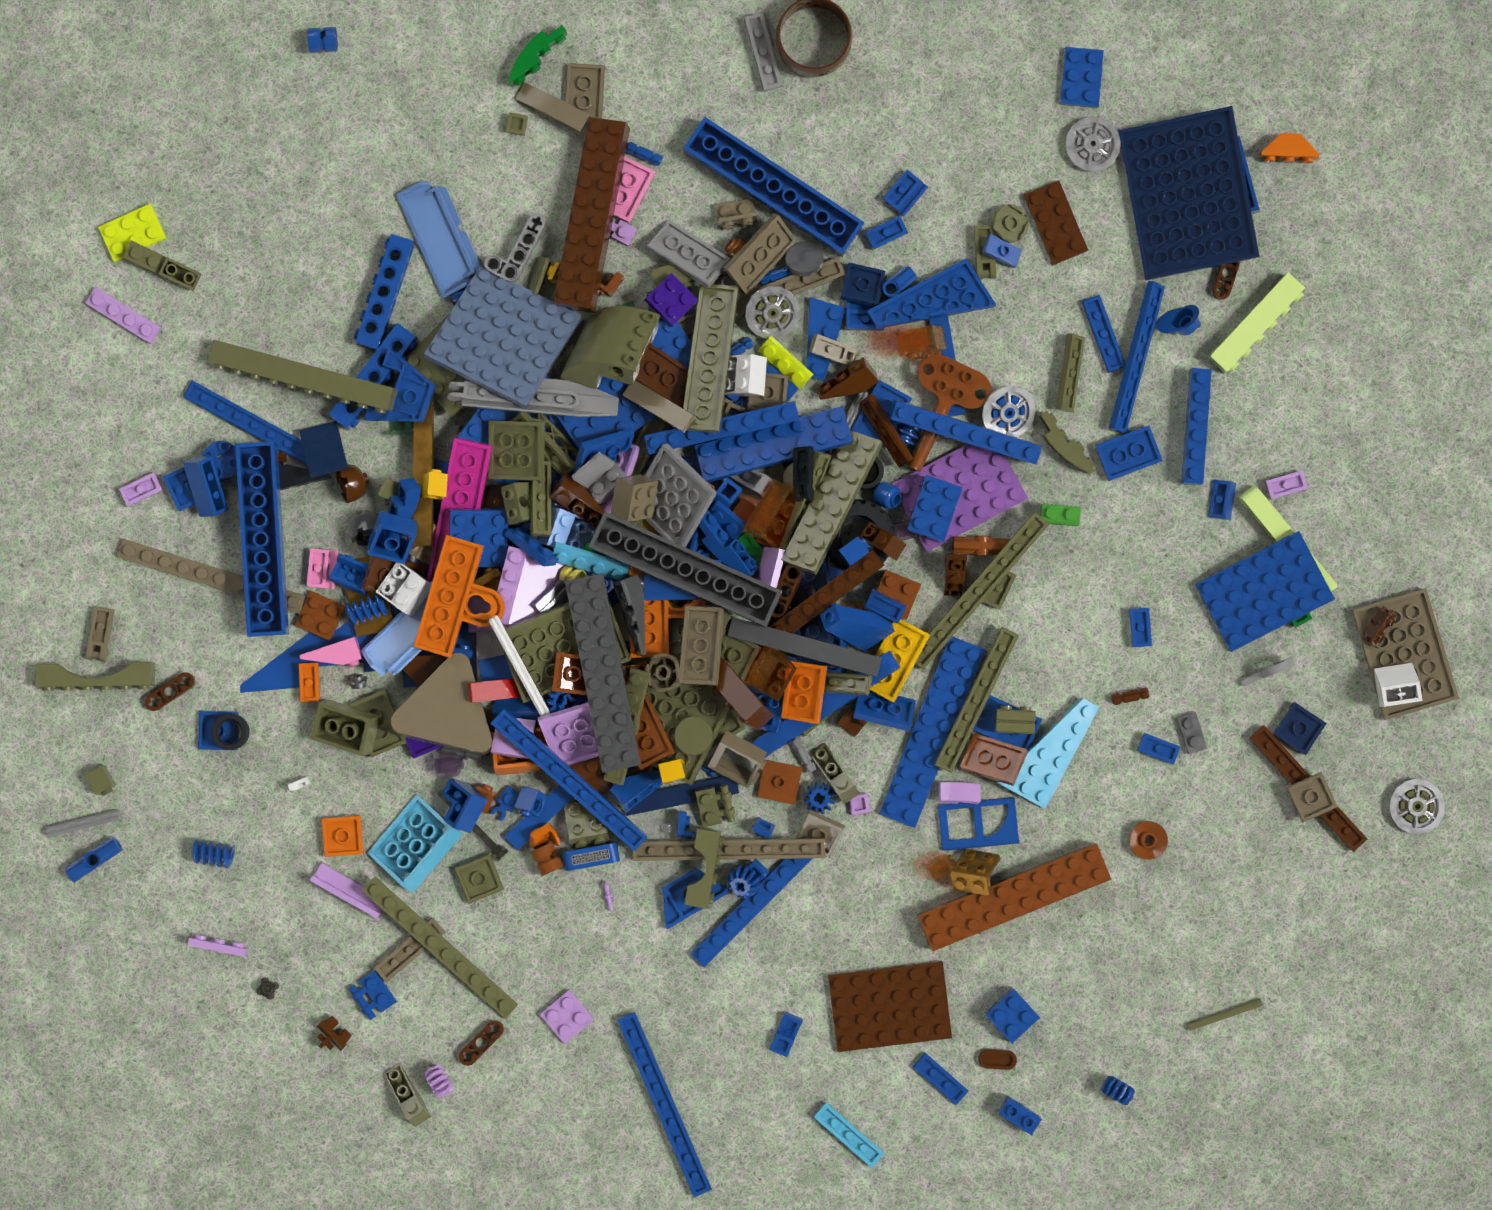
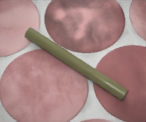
M1257 999L1193 1021L1187 1025L1191 1031L1261 1007L1263 1004L1261 999Z

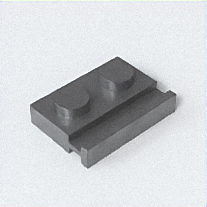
M560 579L533 604L539 614L569 603L564 580Z

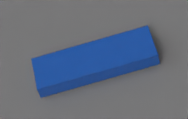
M924 1053L912 1066L955 1105L969 1091L927 1053Z

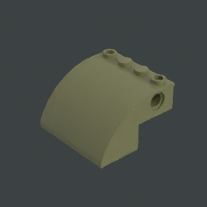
M611 306L597 310L586 320L563 369L561 378L594 389L598 388L602 377L633 385L639 373L640 360L648 342H653L658 331L660 314L628 306Z

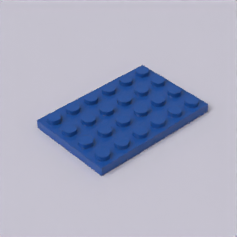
M1300 531L1196 583L1231 652L1335 600Z

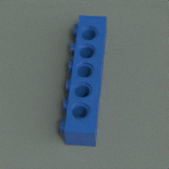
M391 234L390 238L387 237L384 245L386 249L385 255L380 257L378 267H380L379 273L374 275L372 285H374L373 291L368 293L366 303H368L367 309L362 311L360 321H362L361 327L356 329L354 335L357 345L377 351L382 344L415 246L413 240ZM393 252H400L401 256L398 260H391ZM387 270H394V276L391 279L385 278ZM381 288H388L387 296H379ZM376 306H382V313L379 315L373 314V309ZM375 324L376 331L368 333V325Z
M397 323L356 378L370 381V376L373 373H379L380 378L375 383L383 385L385 382H389L395 373L393 372L394 369L382 366V360L385 358L387 350H393V345L401 342L403 348L396 353L405 360L406 357L404 356L407 352H412L417 346L416 340L418 338ZM338 401L329 413V416L348 430L351 427L354 429L360 422L359 416L362 412L366 413L367 409L357 406L354 413H348L347 407L349 404ZM350 401V404L354 403L357 405V402Z

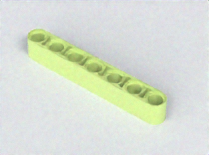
M1255 485L1239 496L1243 505L1275 543L1295 533ZM1312 554L1331 592L1338 587L1336 582Z

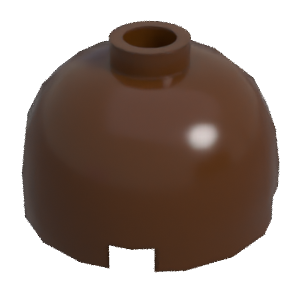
M348 464V469L335 472L338 485L340 484L343 491L341 495L346 504L360 499L365 494L366 484L369 483L366 472L362 473L359 467Z

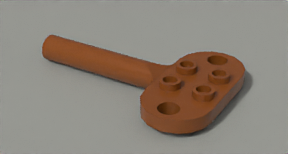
M940 354L930 355L919 366L918 376L922 386L937 395V402L932 410L934 412L948 415L950 408L955 404L969 409L979 408L984 405L991 394V385L985 375L947 356ZM926 364H931L934 367V372L931 375H926L923 372V367ZM979 388H983L986 391V397L981 400L975 396V392ZM923 430L912 453L914 459L909 461L907 466L921 472L938 434Z

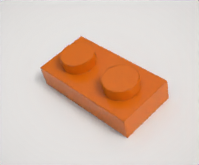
M319 663L299 664L300 702L320 701Z

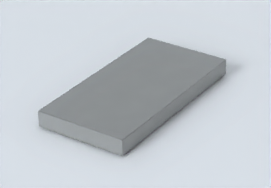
M670 220L665 223L646 245L648 251L706 288H709L725 270V265L731 260Z

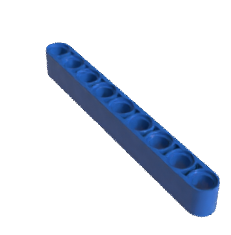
M891 651L880 656L882 662L878 676H872L871 687L901 667ZM856 672V673H855V674H861V675H868V674L861 673V672ZM825 693L823 695L820 721L859 695ZM786 719L780 723L778 733L768 731L751 744L767 752L766 758L815 724Z

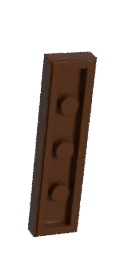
M872 393L859 402V405L897 466L900 468L914 459L874 394Z

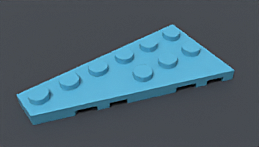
M1080 698L1065 713V716L1051 726V729L1027 750V756L1014 786L999 781L995 782L1045 809L1099 707L1084 698Z

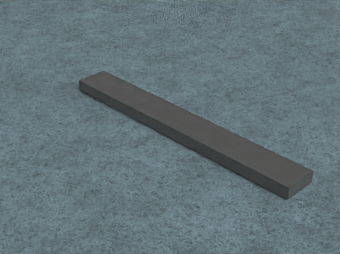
M734 617L728 632V636L876 677L882 662L881 657L771 627L765 628L756 623Z

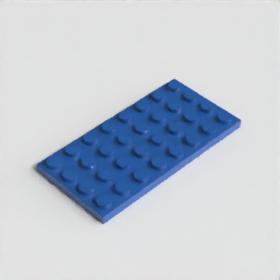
M664 320L660 321L658 331L651 344L689 369L692 342L678 321L672 327ZM602 377L597 389L619 398L617 416L575 417L556 415L578 450L580 444L586 440L596 439L630 428L634 432L656 416L623 396V393L630 384L607 377Z

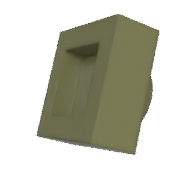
M509 112L506 132L525 136L528 116Z

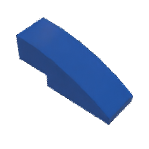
M414 478L399 480L398 496L390 497L389 514L412 519L421 492V488Z

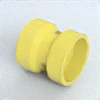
M566 565L562 568L559 579L564 580L565 583V581L587 577L584 570Z

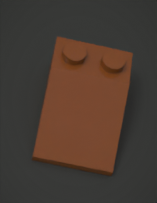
M557 652L552 691L587 695L579 655Z

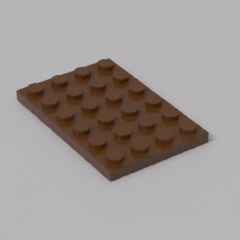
M943 961L828 975L837 1052L952 1038Z

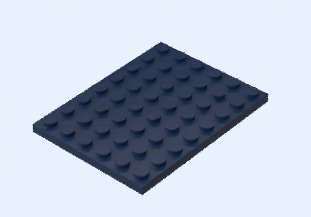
M1233 106L1118 130L1146 281L1260 258Z

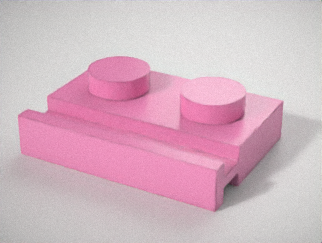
M310 548L307 587L335 589L336 583L329 581V576L337 563L339 551Z

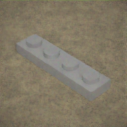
M763 12L744 17L764 92L782 87Z

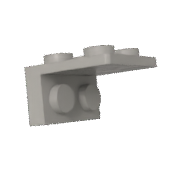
M601 452L593 455L586 464L578 468L576 473L572 475V479L586 487L599 504H602L614 493L616 478L627 477L617 462Z

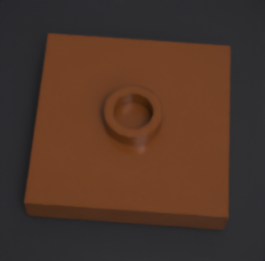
M767 760L762 771L757 797L795 805L803 767Z

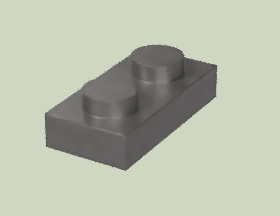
M1196 712L1177 717L1187 753L1191 754L1207 749Z

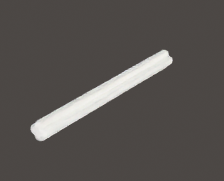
M497 615L491 617L489 623L539 715L550 714Z

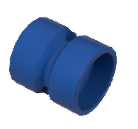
M324 27L323 30L320 28H308L309 52L317 53L323 49L326 52H336L338 50L336 27Z

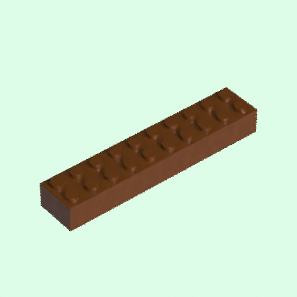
M589 117L553 302L556 306L577 311L596 312L624 156L630 133V127L626 122Z

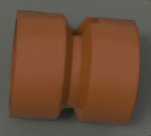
M553 842L530 852L534 862H538L537 869L541 877L563 867L560 857L555 855L557 850Z

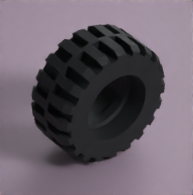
M854 500L827 553L831 562L844 571L849 567L838 551L844 547L841 543L840 533L842 527L849 520L855 518L865 519L895 535L894 524L889 514L880 505L874 504L869 500ZM874 547L869 551L874 550L883 563L888 558V556Z

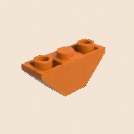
M1281 133L1259 154V158L1264 159L1265 162H1275V159H1283L1285 163H1292L1295 160H1302V163H1314V160L1316 161L1319 158V153L1301 134Z

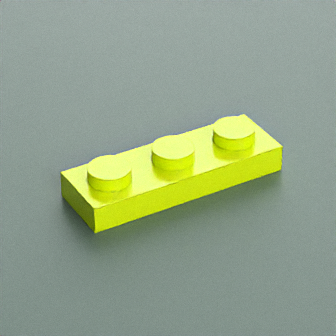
M772 336L758 350L783 375H789L788 379L799 389L803 388L814 375Z

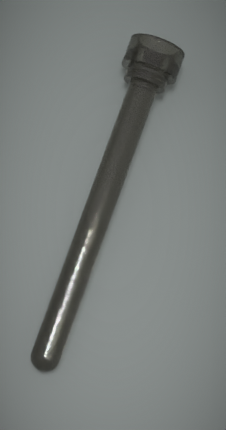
M443 790L438 791V796L450 807L452 803L441 795ZM475 824L472 831L492 850V857L499 862L509 851L504 846L497 845Z

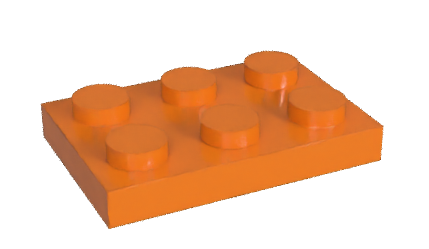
M792 660L788 662L781 718L820 724L827 666Z

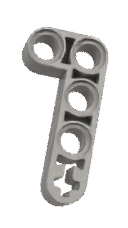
M539 213L532 214L507 260L496 255H490L485 259V268L490 273L506 281L517 282L547 225L544 216ZM540 219L542 225L536 226V235L534 232H532L535 227L533 221H538ZM526 236L534 238L531 244L523 243ZM519 252L525 255L522 261L514 259L515 255ZM493 260L499 262L496 269L489 268V263ZM507 270H515V276L507 278L505 275Z

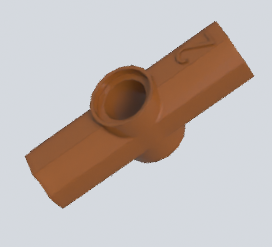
M990 536L953 537V553L973 554V556L997 555L1010 539L991 538Z

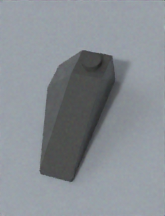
M637 574L612 584L637 656L645 655L643 591L645 586L642 578H639Z

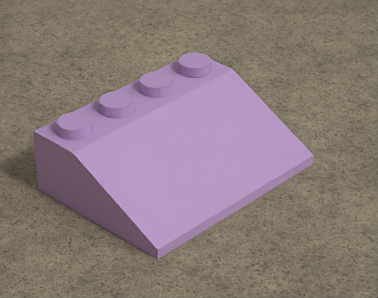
M509 546L497 591L503 597L506 606L505 614L501 619L502 625L508 627L539 615L538 610L533 604L560 580V572L566 565L557 562L555 566L543 567L522 549Z

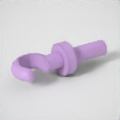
M604 881L603 885L606 896L603 897L607 900L610 911L613 910L611 900L613 894H610L608 882Z

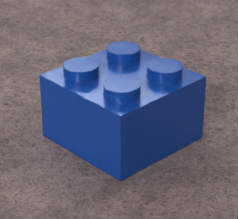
M379 511L368 539L367 554L405 564L417 535V521Z
M1013 987L984 1012L1011 1043L1016 1041L1040 1019L1038 1014Z

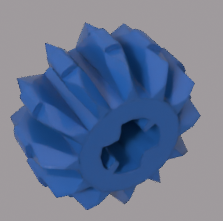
M815 782L814 786L816 789L813 790L809 785L807 788L811 791V794L804 792V795L810 797V799L803 800L804 803L811 802L807 809L810 810L814 806V812H817L818 808H820L821 814H825L823 807L830 811L831 807L827 804L828 802L835 804V801L829 800V797L836 796L835 793L828 794L832 787L829 786L824 790L826 783L822 782L821 788H819L818 783ZM817 793L825 796V800L822 799L823 803L821 804L818 801H814V796L817 797Z
M742 865L737 868L734 867L726 880L728 882L727 888L732 889L731 894L736 893L738 898L742 895L745 899L754 895L760 884L758 882L759 876L754 875L755 870L750 871L749 866L745 867V869Z
M1108 1076L1102 1084V1093L1123 1105H1128L1134 1097V1088L1114 1076Z

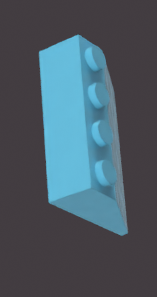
M416 794L367 853L402 887L414 893L463 833L445 822L444 816Z

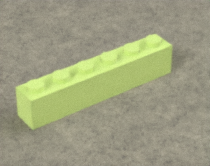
M1289 272L1285 274L1208 359L1224 374L1228 370L1232 372L1239 365L1237 363L1241 356L1245 358L1252 351L1250 347L1253 343L1258 344L1265 337L1263 333L1266 329L1271 330L1278 323L1276 319L1279 315L1284 316L1291 309L1289 305L1293 301L1296 303L1304 295L1302 291L1305 287Z

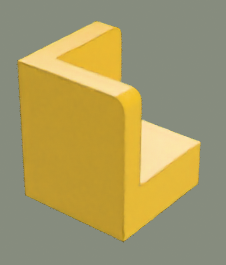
M683 759L658 764L662 783L669 784L675 780L685 778L683 768L685 762Z

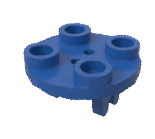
M217 441L211 443L203 452L202 456H212L219 479L232 477L237 472L236 448L233 444L227 441Z

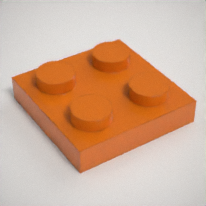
M361 815L322 818L325 857L364 854Z

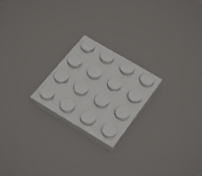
M667 443L661 446L645 476L658 481L653 517L645 520L663 538L686 547L717 492Z

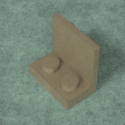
M753 199L715 204L718 228L730 230L734 229V225L741 224L742 227H749L753 225V222H756Z

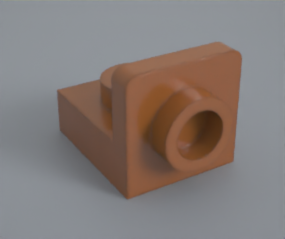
M618 271L615 275L611 274L606 281L607 286H604L602 283L600 284L599 293L604 297L606 295L611 297L623 282L624 276Z
M483 783L482 786L478 785L476 790L488 799L482 810L483 813L487 814L496 792L492 791L493 787Z

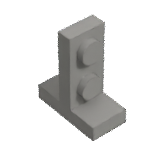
M757 470L730 476L769 503L780 487L769 476Z

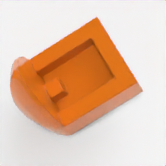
M550 824L536 828L530 833V845L534 850L549 841L553 842L556 846L561 845L558 833Z

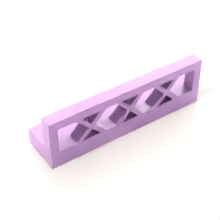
M324 863L320 864L315 875L310 879L311 882L375 918H379L383 912V909L362 892L365 886Z

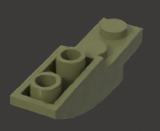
M132 240L123 258L192 291H194L202 275Z
M1048 411L1040 414L1039 417L1048 430V433L1043 438L1054 452L1076 469L1087 474L1093 473L1095 465L1090 457L1086 458L1084 455V447L1080 441L1076 442L1073 439L1067 443L1066 439L1068 437L1063 429H1058L1055 424L1057 419L1053 413L1049 414Z

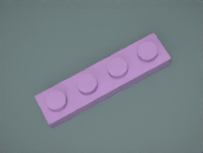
M97 287L94 288L86 301V304L152 344L161 327Z

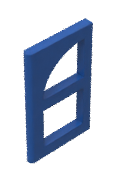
M1015 798L984 800L979 804L958 803L938 805L942 841L941 849L943 851L1019 844L1020 842ZM1007 804V815L1002 827L996 833L984 837L981 807ZM973 808L976 838L949 840L947 810Z

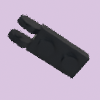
M812 446L796 447L793 449L794 498L797 502L802 501L804 497L807 501L814 498V489L812 487L814 447Z

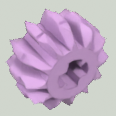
M440 1064L431 1066L424 1072L428 1084L438 1098L445 1097L453 1091V1085Z

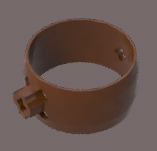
M797 0V2L790 5L779 19L776 29V47L779 56L788 68L806 77L828 75L836 71L846 61L851 50L853 32L850 20L844 10L831 0ZM810 7L823 8L835 14L842 21L847 32L848 44L837 60L823 67H806L798 64L788 56L782 46L780 33L787 19L799 10Z

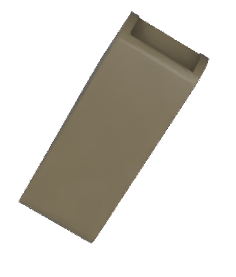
M454 653L452 658L448 657L394 712L391 717V725L398 736L484 756L491 751L493 742L482 703H470L468 683H475L476 681L470 660L466 655Z

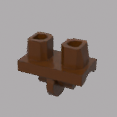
M333 1016L325 1021L322 1020L317 1025V1028L322 1032L317 1036L322 1042L318 1047L321 1049L326 1046L331 1050L334 1047L329 1042L331 1041L342 1051L352 1035L345 1028L337 1035L333 1029L339 1022Z

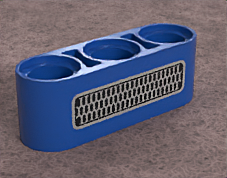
M617 842L562 852L565 871L620 861Z

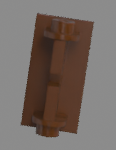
M1385 606L1382 609L1379 608L1372 619L1378 623L1377 626L1369 623L1363 632L1364 636L1362 639L1367 642L1370 641L1374 647L1377 643L1380 644L1383 641L1385 631L1388 627L1391 628L1396 621L1395 612L1391 610L1388 613L1390 610Z

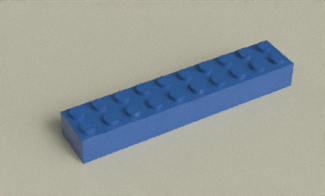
M705 116L683 148L684 153L841 257L844 256L864 226V221Z
M274 441L235 444L247 637L289 635L278 444Z

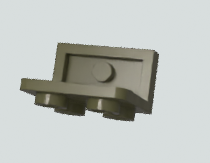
M575 802L564 806L569 841L572 848L582 849L587 845H603L610 841L607 827L581 803Z

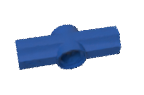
M115 837L110 838L65 868L66 874L75 883L123 851L121 844ZM92 854L96 855L98 858V862L96 865H93L90 862V857Z

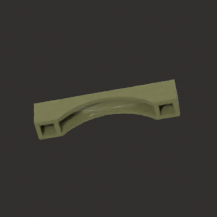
M132 662L116 674L102 678L82 677L66 670L60 664H36V687H42V691H54V687H61V691L73 690V687H80V690H92V686H99V690H111V686H119V690H130V686H138V689H150V686L155 685V662Z

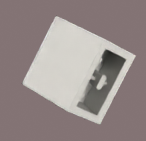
M753 354L731 355L725 395L764 396L767 358Z
M396 562L376 590V593L405 614L413 617L429 595L432 584L406 565Z
M1413 663L1374 669L1380 707L1423 701L1420 682Z

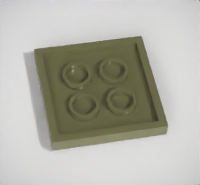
M489 421L488 444L493 445L488 468V479L544 480L545 422Z

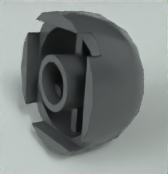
M366 510L360 512L353 519L350 525L353 543L356 541L359 546H368V539L378 513Z

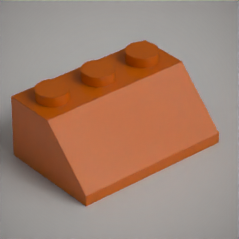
M541 727L535 728L534 735L548 746ZM491 732L492 742L494 738V732ZM493 754L496 776L544 771L531 759Z

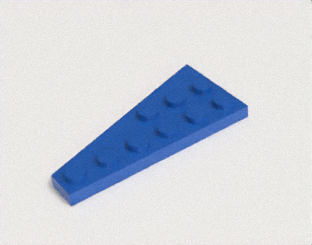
M966 258L869 309L867 314L876 329L993 308L996 307V303Z

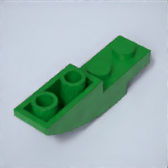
M563 25L548 36L541 31L526 45L511 70L508 81L512 87L515 84L517 86L522 84L528 74H534L539 71L542 64L539 56H546L551 51L552 46L555 44L560 45L566 40L565 36L568 34Z

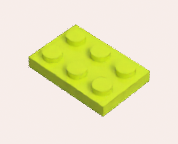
M151 203L98 227L114 262L124 259L123 256L131 240L148 248L167 239Z

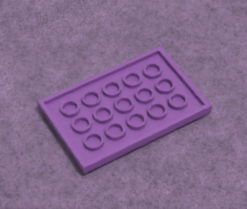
M966 444L923 467L921 472L915 471L893 483V485L900 489L902 495L900 504L909 521L926 475L963 487L943 543L1028 499L1005 455L971 444ZM917 535L926 552L943 544Z

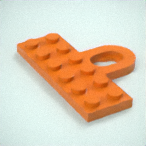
M446 535L413 647L452 658L462 621L481 627H490L489 619L496 615L501 621L506 609L505 601L501 594L494 589L474 584L484 549L483 545ZM474 595L481 596L484 601L490 604V611L488 613H472L468 608L469 599Z
M630 567L629 577L638 574V577H641L644 582V573ZM695 599L690 604H685L681 608L672 607L668 600L644 601L645 655L637 656L630 636V658L653 657L660 653L669 654V618H684L685 606L705 607L706 601Z

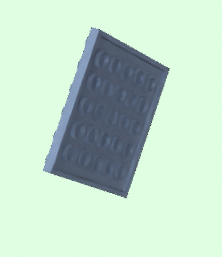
M480 266L424 353V358L526 409L577 328L582 316L567 308L556 306L553 301L539 294H533V291L513 281H506L490 273L485 267Z

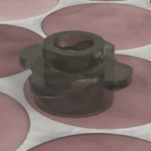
M267 977L261 979V985L257 988L256 992L258 995L271 1000L275 997L274 993L279 988V984L269 981Z

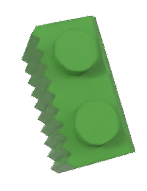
M1045 503L1040 506V516L1049 524L1079 526L1080 506H1057L1056 504L1046 505Z

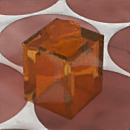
M943 853L926 863L925 866L936 882L950 874L956 863L951 855L947 856L946 853Z

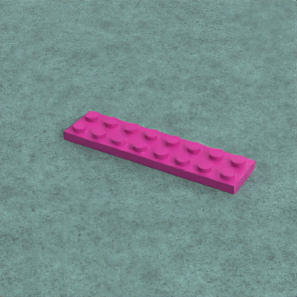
M458 437L454 438L447 472V493L441 503L427 581L430 583L435 575L445 537L449 535L450 509H481L493 445Z

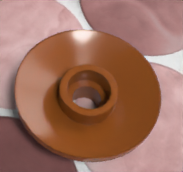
M1144 821L1133 828L1130 833L1129 843L1132 851L1138 857L1151 860L1158 858L1165 852L1168 845V836L1160 824L1153 821ZM1147 836L1151 838L1149 844H1146L1144 841Z

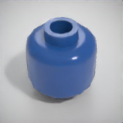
M881 482L874 487L872 492L875 504L885 509L897 507L902 499L900 489L888 482Z

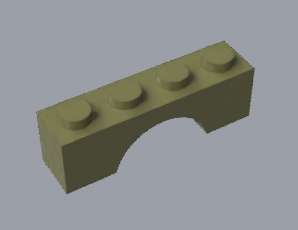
M698 827L694 848L704 856L706 872L700 880L689 883L685 905L708 909L709 904H713L715 893H712V886L716 885L718 874H715V868L720 865L721 860L718 850L719 847H723L724 842L721 830Z

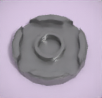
M810 242L797 243L790 247L786 253L787 267L793 274L798 276H810L811 273H817L824 263L822 250L818 245Z

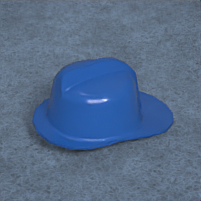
M1188 305L1168 311L1157 320V329L1165 334L1177 332L1184 336L1190 335L1197 328L1201 327V322L1198 318L1199 308L1195 305Z

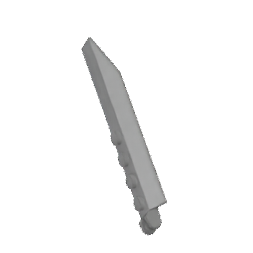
M466 378L464 382L449 383L450 390H463V393L451 392L447 396L450 401H462V406L575 417L617 416L619 398L599 389L568 380L547 378L544 379L526 409Z

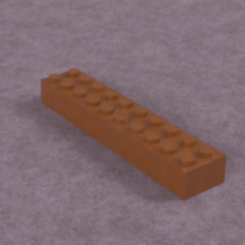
M1092 843L991 884L989 896L968 893L921 912L917 916L930 949L933 952L1112 879L1097 843Z

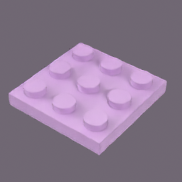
M589 702L538 717V723L548 747L568 765L599 756Z

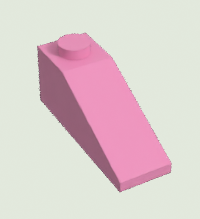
M357 637L299 655L300 659L349 665V668L359 665V661L364 659Z

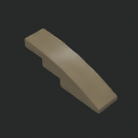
M525 82L515 100L544 116L567 125L580 133L590 117L589 114Z

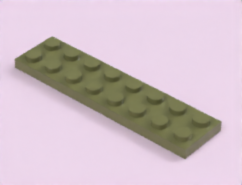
M700 284L683 409L694 415L695 418L686 431L720 433L739 293L738 286L712 284L709 288H706Z
M850 430L853 443L838 447L825 472L821 485L816 490L814 498L810 501L785 550V554L781 558L784 564L815 575L817 574L883 445L881 440Z

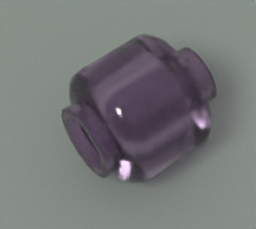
M456 752L441 753L438 759H435L436 773L440 774L442 778L457 777L461 769H464L463 758H459Z

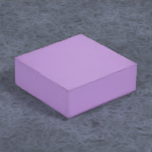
M867 793L859 794L849 801L851 815L871 812Z

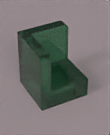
M390 421L391 436L413 434V422Z

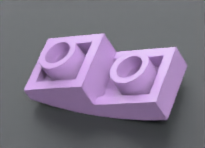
M939 783V802L979 804L981 802L980 784Z

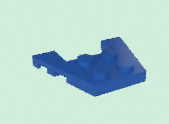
M388 349L383 366L400 371L395 386L398 392L393 411L386 410V414L374 411L375 407L368 406L364 420L424 422L436 385L395 351Z

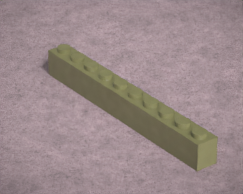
M214 339L208 362L214 363V368L225 370V367L232 368L231 372L240 375L244 371L250 373L249 377L260 380L262 376L267 378V382L278 385L280 381L284 382L285 387L296 389V386L303 387V392L314 394V391L321 392V397L332 399V396L339 397L338 401L350 404V401L357 402L356 406L368 409V405L375 407L374 411L386 414V410L393 411L398 392L396 388Z

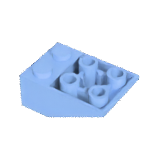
M551 507L552 535L550 537L538 536L537 540L540 544L554 549L556 542L584 550V543L591 542L596 528L573 513Z

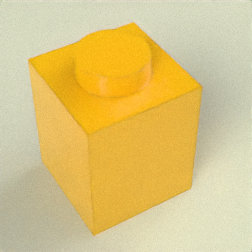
M432 469L424 474L422 498L438 500L445 498L448 474L441 473V470Z

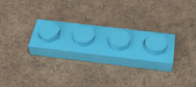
M556 542L553 550V555L558 558V563L595 574L603 573L605 577L616 580L626 578L630 568L607 556Z
M827 1102L814 1115L816 1120L871 1168L885 1154Z

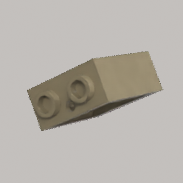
M726 730L707 767L749 788L751 782L756 783L760 775L757 772L758 769L763 770L767 762L764 759L767 752ZM728 748L756 763L753 770L750 771L723 757L725 749Z

